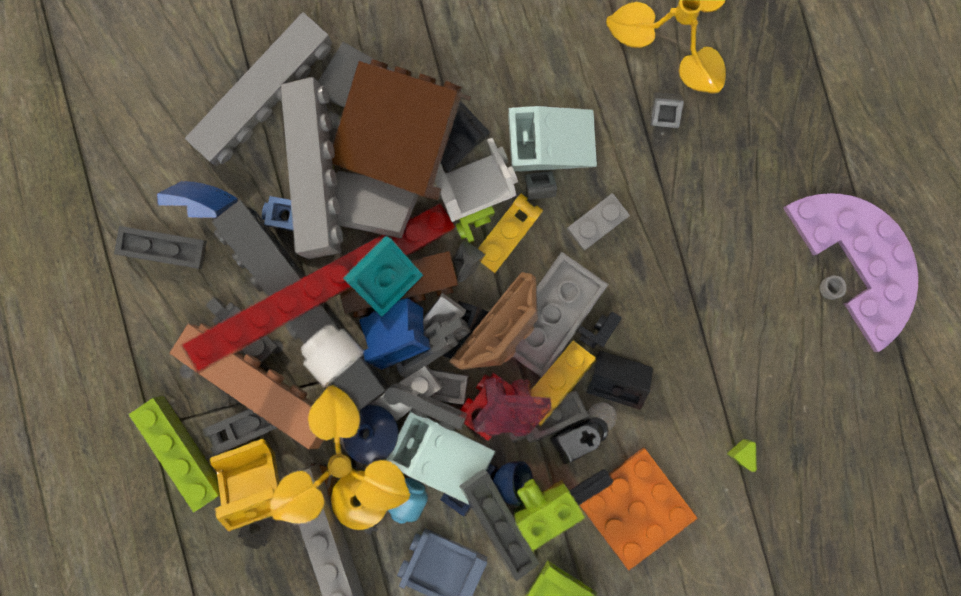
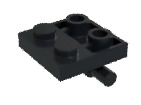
M461 101L441 159V165L448 173L490 135V131Z

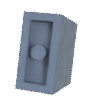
M424 528L422 535L415 534L409 550L414 551L410 561L404 560L397 574L401 578L399 587L404 589L407 586L427 596H473L487 565V556Z

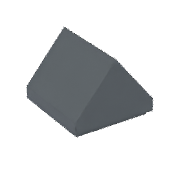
M553 171L524 175L528 200L556 197L557 185Z
M465 241L460 245L452 259L458 282H463L472 275L486 255Z

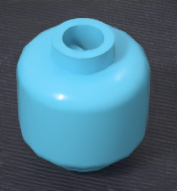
M405 478L410 492L409 500L397 508L388 510L391 518L398 523L404 524L419 519L428 501L424 485L413 478Z

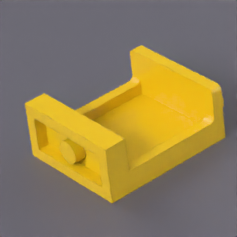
M265 439L252 441L247 445L231 451H224L220 455L210 458V464L217 472L221 506L215 508L216 519L228 532L272 516L271 501L280 481L275 453Z

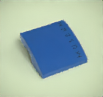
M181 181L157 193L158 205L187 206L188 217L217 218L238 202V198L222 189L197 182Z

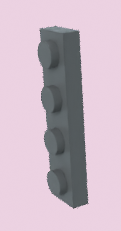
M482 469L459 486L511 577L517 581L539 565L538 560L517 527L516 521L488 472Z

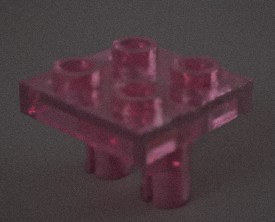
M495 378L487 379L484 382L487 404L473 421L475 432H485L487 435L513 433L515 436H525L530 434L552 410L551 398L532 397L530 380H525L524 383L523 379L514 381L512 383L514 396L504 394L503 379L498 378L497 384Z

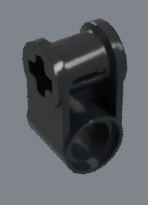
M593 417L558 432L550 440L565 465L598 448L600 443L607 438L609 429L604 420Z

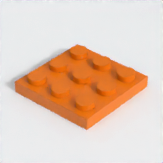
M644 447L609 473L613 479L612 485L580 504V507L628 571L698 519Z

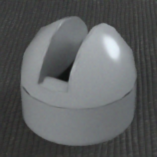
M836 275L825 278L820 284V293L826 299L834 300L840 298L846 292L845 281Z

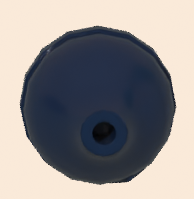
M513 461L501 466L491 479L506 504L523 506L524 503L517 491L524 487L528 480L534 478L526 462Z

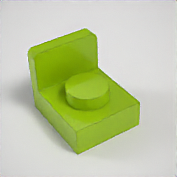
M492 206L459 219L460 222L455 225L461 240L467 238L469 243L475 241L469 226L474 224L475 228L490 223V217L495 214Z

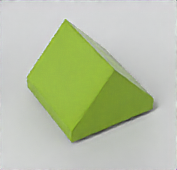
M743 439L727 455L743 468L756 472V443Z

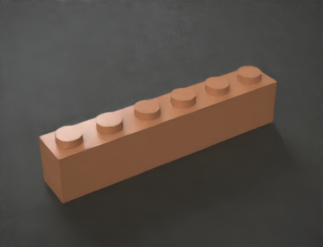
M203 323L200 326L187 324L169 354L197 372L184 352L182 344L209 330L211 327ZM237 351L198 373L307 449H319L324 441L315 436L309 427L308 416L314 403L306 398L308 393L298 386L292 385L290 387L283 382L285 378L276 371L269 369L267 372L261 368L262 362L252 355L246 354L244 356Z

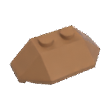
M520 273L449 360L453 366L461 370L502 365L503 362H507L513 357L516 352L515 347L522 339H526L533 332V325L538 320L536 277L530 273Z

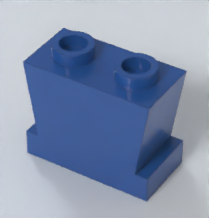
M408 298L398 300L382 317L376 311H373L369 316L359 320L368 349L364 350L365 361L381 370L430 349L429 339L424 336L423 308Z

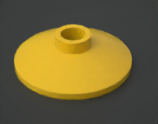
M358 470V471H357V472L360 473L361 475L365 476V471H363V470ZM348 473L338 480L332 491L331 505L336 518L348 528L355 530L371 528L383 519L387 510H372L362 504L359 507L355 506L353 498L356 495L357 487L362 481Z

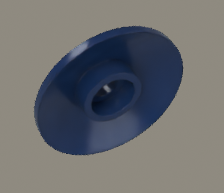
M367 405L358 411L360 424L356 434L350 438H343L347 453L354 460L363 464L385 460L390 456L396 447L399 434L397 422L388 410L376 405ZM368 428L370 434L367 438L364 439V430Z

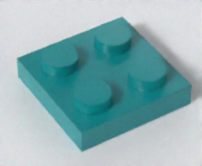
M386 235L343 279L382 317L423 274Z

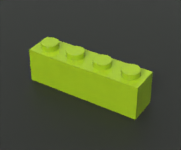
M164 396L152 398L128 414L193 513L220 496L216 473Z

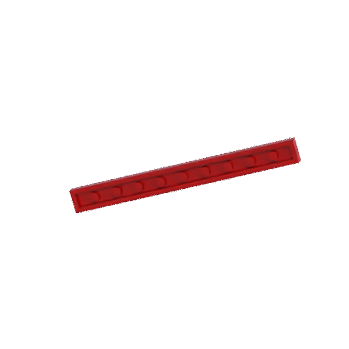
M438 204L410 219L401 238L388 237L408 256L453 231L455 226L442 205ZM386 235L377 237L183 343L182 348L197 373L202 372L350 289L351 286L343 278Z

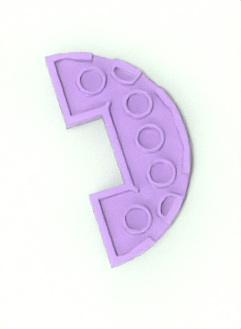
M817 194L797 200L783 207L813 255L819 254L837 242L840 244L867 287L865 291L850 299L844 305L873 351L880 352L903 330L911 316L917 298V263L912 247L902 229L882 209L870 202L850 195Z

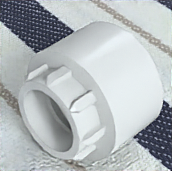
M328 325L320 330L301 349L303 356L306 358L303 363L304 366L323 387H326L339 377L364 353L344 329L337 331L332 325Z

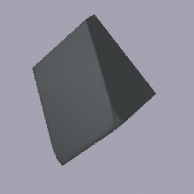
M654 92L650 125L679 128L684 104L682 95Z

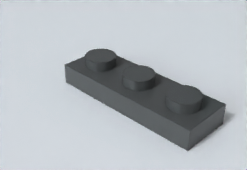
M119 226L114 254L202 269L207 241Z

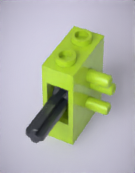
M602 469L570 490L560 480L543 492H541L534 479L528 480L524 487L517 491L524 505L517 507L513 511L516 525L532 551L583 520L585 516L580 510L579 505L612 485L613 479L606 469Z

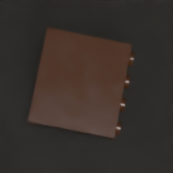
M371 59L370 64L359 61L333 143L335 155L332 158V164L420 196L438 200L441 188L433 186L449 134L460 100L470 101L471 97L461 93V86L447 81L444 82V86L436 84L437 79L424 74H420L417 79L411 77L412 71L395 66L394 71L387 69L388 64Z

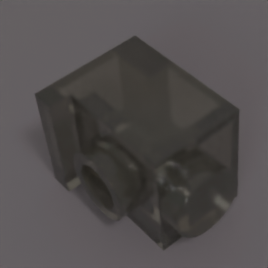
M272 516L240 528L238 537L244 539L243 544L245 546L259 549L261 545L266 546L270 542L277 520ZM253 523L260 525V532L252 530Z

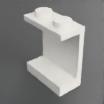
M493 138L487 140L491 156L446 174L440 163L435 183L437 187L441 188L440 195L452 222L517 196L514 184L518 180L512 166L506 167L505 164L508 163L505 151L503 147L497 148Z

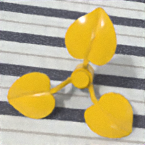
M679 0L677 7L671 8L670 12L656 23H654V11L648 5L641 2L626 4L607 17L606 24L612 35L624 45L633 48H642L650 45L655 39L654 29L661 27L673 16H675L679 23L690 25V51L692 55L682 59L679 66L680 78L686 86L696 91L716 94L722 90L726 79L723 58L712 47H704L698 52L696 51V28L698 24L697 17L700 11L707 13L716 11L723 6L725 0Z
M332 385L328 386L311 407L308 423L311 431L322 440L334 438L336 453L329 458L328 470L314 483L310 475L305 471H295L281 480L271 501V515L276 520L298 524L315 519L322 511L324 505V496L317 487L330 475L341 478L349 473L362 481L356 489V497L362 505L372 510L394 509L404 504L410 498V492L403 473L394 463L387 460L374 461L367 466L365 476L351 468L350 457L346 453L341 452L340 437L350 438L356 434L360 424L359 412L352 399L344 391Z

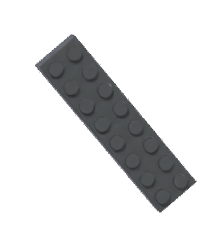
M239 200L212 221L217 228L214 234L223 245L228 244L235 253L232 254L233 259L242 269L246 267L252 274V277L249 279L259 292L264 291L269 297L306 277L270 228L264 225V220L254 207ZM326 302L285 325L288 332L295 339L300 338L304 344L328 325L334 326L337 331L344 329L349 334ZM364 353L329 384L330 386L336 385L337 388L344 391L352 399L358 411L390 387L377 369L365 361Z

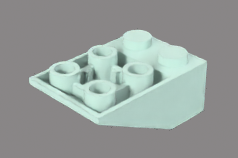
M543 106L509 108L510 157L514 172L597 167L593 110Z
M410 411L398 435L396 447L386 460L394 463L402 473L469 504L459 486L482 469L486 471L496 451L456 430H449L440 426L437 420L429 416L423 418Z

